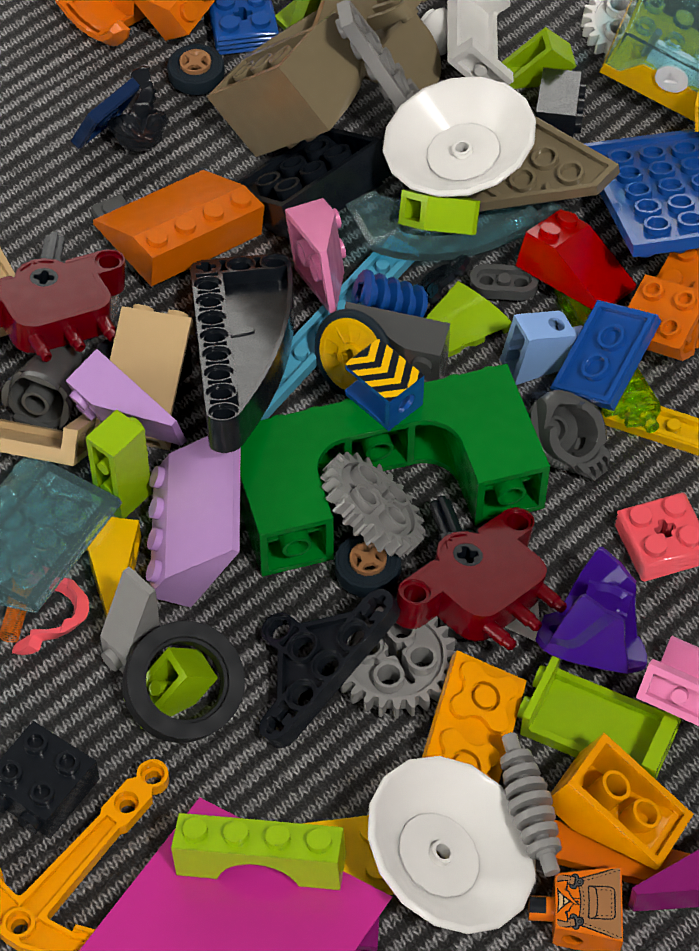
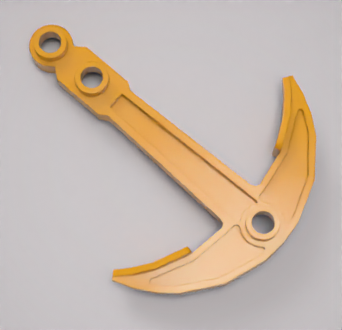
M149 759L141 763L137 769L136 777L127 779L101 807L100 815L23 894L16 895L5 884L0 868L1 940L17 951H79L96 929L75 925L73 931L50 919L117 838L127 833L153 804V795H158L166 790L169 785V772L165 763L157 759ZM153 777L160 779V782L156 784L147 783ZM125 806H132L135 808V810L130 813L121 812L122 808H124ZM19 925L28 927L24 933L15 934L13 932L15 927Z

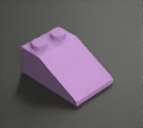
M98 349L66 379L67 384L73 391L69 397L77 404L76 407L90 421L97 417L103 422L117 409L127 417H134L139 420L145 428V436L181 446L187 441L177 420Z

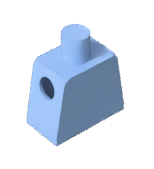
M561 311L516 314L513 317L500 361L502 364H508L516 385L557 372L564 363L583 326L572 327L565 314Z

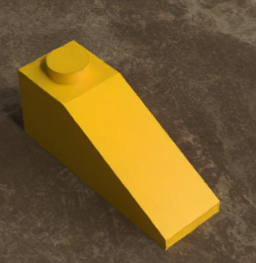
M95 515L92 528H86L84 532L83 550L88 551L90 567L107 618L123 570L127 567L135 570L142 539L139 520Z

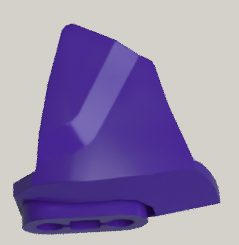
M598 547L569 591L564 601L567 603L566 610L562 613L554 612L544 615L541 621L542 627L538 630L535 641L545 652L572 663L626 674L644 670L647 665V653L637 631L636 580L604 547Z

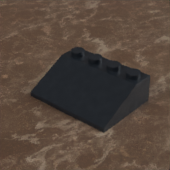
M331 128L330 131L319 134L310 142L302 140L293 148H286L238 180L237 183L245 185L265 205L263 226L275 236L290 240L285 209L324 198L332 209L336 208L339 212L344 207L355 204L359 197L369 190L380 187L383 181L391 176L392 173L383 154L381 139Z

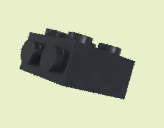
M32 721L0 759V813L10 812L18 818V822L29 832L36 834L39 831L51 839L99 781L96 760L35 721Z

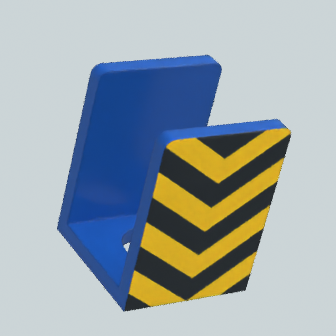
M375 340L346 362V370L358 380L345 389V395L388 431L423 405L424 374L382 340Z

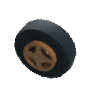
M192 44L177 49L170 56L167 64V73L170 83L176 90L184 94L201 95L213 91L223 80L225 67L223 58L216 49L207 45Z
M361 534L349 537L340 545L335 556V575L341 587L350 594L365 598L370 592L377 589H384L389 592L396 585L401 574V557L396 553L391 557L385 549L378 552L372 542L367 546ZM374 566L373 569H365L366 567Z

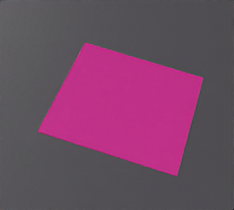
M200 797L187 813L239 818ZM174 829L79 951H355L392 899V896L344 871L340 890L299 887L291 877L281 871L251 864L230 867L224 870L218 879L176 875L171 850L175 833Z

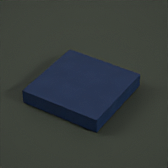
M132 77L87 114L71 139V142L78 149H82L106 129L111 117L119 116L125 112L140 89L137 81Z

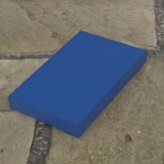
M597 300L550 386L551 391H568L598 407L614 411L662 322L659 316Z

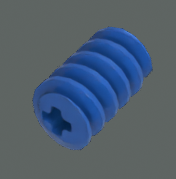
M366 269L358 275L354 283L351 303H360V305L423 318L428 306V294L424 287L419 284L412 286L410 282H399L395 277L387 279L384 274L378 273L374 275L371 270Z

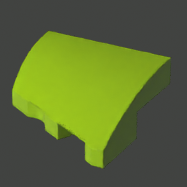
M459 281L456 282L426 317L427 319L450 323L448 358L460 353L465 347L484 343L485 336L499 330H502L504 334L509 332L512 323L490 301Z

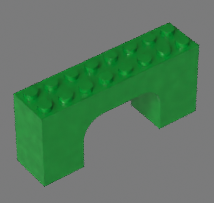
M508 364L487 366L477 371L452 374L446 378L424 382L423 405L390 431L385 429L348 398L338 403L320 407L313 406L303 411L286 415L278 414L271 418L260 420L246 442L241 446L240 510L262 577L334 560L333 515L326 500L325 490L321 487L325 483L321 479V475L324 473L323 468L339 453L343 455L347 451L352 456L358 453L362 460L366 457L370 458L374 467L378 464L382 466L383 472L420 463L434 464L448 470L459 483L475 525L487 523L503 511L513 507L523 508L529 512L545 508L550 464Z

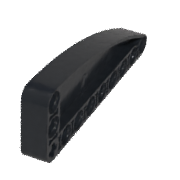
M283 254L206 259L191 265L192 293L208 442L210 449L219 453L234 452L246 442L269 407L285 372L294 332V295L291 261L288 256Z

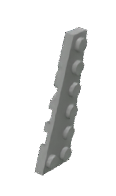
M343 0L337 3L339 19L335 20L341 37L343 39L349 38L357 60H364V65L372 81L378 80V85L386 101L391 99L394 112H396L401 104L420 91V89L411 78L406 79L403 67L399 62L394 63L389 49L382 47L378 35L369 26L350 0Z

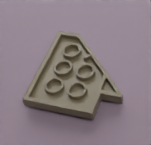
M535 116V142L521 167L497 186L463 197L479 200V211L598 195L620 173L619 164Z

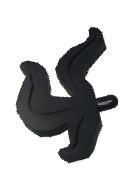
M462 254L458 256L459 259L454 265L444 264L427 274L420 285L428 293L430 305L436 303L441 298L442 289L457 277L464 276V271L470 263L468 255Z

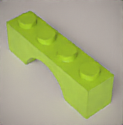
M179 813L171 846L176 875L218 879L219 875L230 867L251 864L281 871L291 877L299 887L332 890L341 889L346 859L343 827Z

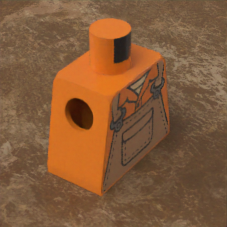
M622 867L556 874L552 896L529 895L528 921L552 922V943L556 946L580 951H621L623 944Z

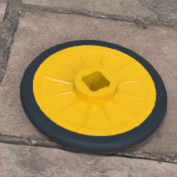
M342 309L331 313L322 321L315 337L314 348L319 370L328 384L344 396H346L345 389L358 380L346 370V362L377 339L382 340L392 348L383 328L364 312L355 309Z

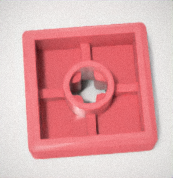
M685 493L674 494L617 511L615 527L642 581L646 582L699 566V520Z

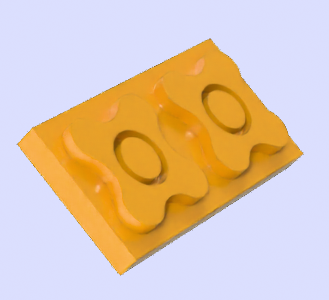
M457 650L451 657L422 758L442 756L471 764L499 784L502 774L500 758L506 753L501 738L505 734L513 733L527 680Z

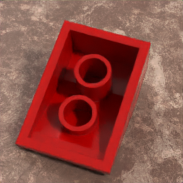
M560 209L525 233L515 266L591 310L597 300L616 304L635 290L636 283L592 227L580 220L576 214Z

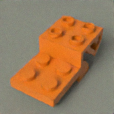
M699 248L690 249L683 253L670 252L657 277L645 274L628 305L629 308L657 314L662 321L647 348L648 351L684 361L694 355L695 348H699Z

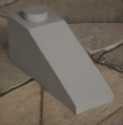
M127 567L122 572L100 634L103 650L101 657L111 670H120L122 673L133 649L145 636L160 627L156 590L130 567ZM162 649L161 651H159L158 653H156V655L152 658V660H153L156 656H158L161 652H163V649Z

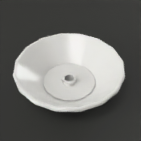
M480 76L449 78L422 88L399 106L386 126L383 154L391 173L411 190L435 197L469 196L497 186L521 167L535 142L536 118L527 99L507 83Z
M442 756L409 759L382 778L369 803L368 841L379 874L404 906L433 926L465 934L501 928L524 909L536 881V859L530 858L527 852L529 845L523 843L520 837L521 831L514 824V817L510 815L508 809L510 801L506 799L503 787L471 764Z

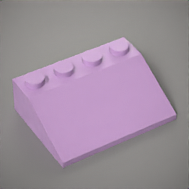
M208 436L169 453L160 466H155L152 470L150 487H153V499L148 511L149 518H152V530L147 541V547L151 550V561L147 567L146 580L156 590L157 599L192 607L240 552L241 447L234 452L219 453L210 449Z

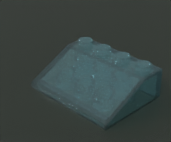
M23 457L0 485V605L37 613L122 504L120 498L49 461Z

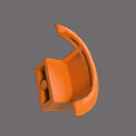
M55 0L64 14L77 28L88 36L109 46L123 44L129 37V26L146 17L133 0Z

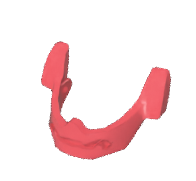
M44 567L38 568L25 577L24 582L29 583L33 589L48 588L64 594L71 600L74 611L72 617L64 619L60 627L30 630V635L14 645L12 654L28 655L38 652L43 641L56 639L68 634L86 619L89 612L88 596L74 580L53 576V570Z

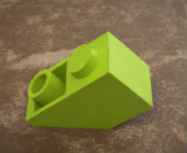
M411 189L402 190L398 224L427 231L476 235L480 201L462 196L435 197Z

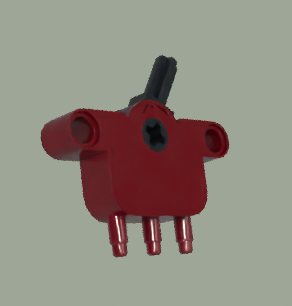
M52 231L51 235L45 236L40 259H33L22 264L16 270L15 277L6 276L0 278V328L3 327L12 343L19 350L26 353H36L44 362H48L52 358L50 349L70 344L77 352H82L86 347L83 340L101 334L109 342H114L116 328L111 321V296L120 294L125 288V258L121 252L106 249L61 261L65 238L58 235L57 231Z
M438 496L437 500L431 501L430 509L440 533L436 547L437 552L434 560L400 583L396 598L401 610L400 616L396 621L398 625L407 629H417L437 616L465 639L484 641L491 638L507 650H513L517 644L516 640L504 628L517 619L525 627L538 631L542 627V622L529 609L539 599L559 613L566 610L567 603L544 584L547 572L544 561L528 548L535 523L534 517L529 511L519 507L509 508L480 527L477 533H473L472 530L462 531L449 499H446L445 496Z

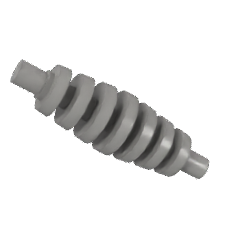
M508 733L501 738L506 753L500 758L501 769L504 770L502 775L503 782L507 786L505 789L506 799L510 801L508 809L510 815L514 817L513 821L516 828L521 831L520 837L523 843L529 845L527 852L530 858L540 860L544 876L551 877L560 873L556 855L562 849L560 838L556 837L559 834L557 823L554 822L556 814L555 808L551 806L553 799L551 793L547 791V784L544 778L540 776L541 772L538 765L533 763L534 757L531 751L521 748L517 733Z

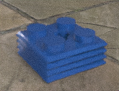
M215 0L209 8L215 47L220 55L253 51L279 33L272 0Z

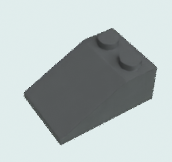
M346 302L345 309H355L364 312L383 328L392 349L424 374V382L445 377L448 368L450 323Z

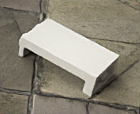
M447 0V62L465 77L480 76L507 83L508 85L514 82L513 72L498 60L497 15L510 7V0Z

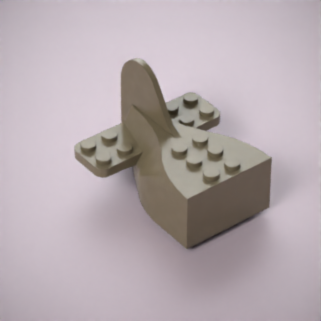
M321 0L316 11L244 56L207 96L209 101L255 157L286 146L288 149L293 148L302 140L310 142L319 134L330 131L355 98L363 79L378 84L377 79L373 81L370 79L364 65V60H357L349 38L343 39L337 29L335 20L339 19L336 4L343 0ZM350 0L378 35L382 47L389 49L394 63L399 62L403 67L406 79L411 78L420 90L439 82L441 75L440 53L431 32L417 15L419 10L416 7L427 0Z

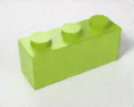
M116 409L86 436V444L95 501L116 517L126 518L152 494V487H150L151 474L144 426L136 418L127 417Z

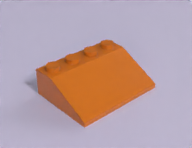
M201 170L93 219V225L117 251L124 255V258L152 287L190 269L191 265L197 261L211 259L261 235L265 205L245 185Z

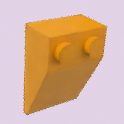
M605 733L579 752L551 792L553 799L551 806L555 808V814L571 829L655 870L662 865L694 815Z

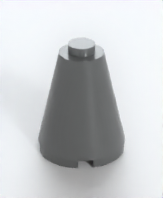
M69 344L50 349L52 358L48 362L42 361L36 354L7 379L1 391V399L5 408L9 405L14 412L13 418L17 422L51 429L57 426L61 428L66 424L71 415L74 402L69 397L73 391L67 384L66 379L82 364V352H77Z

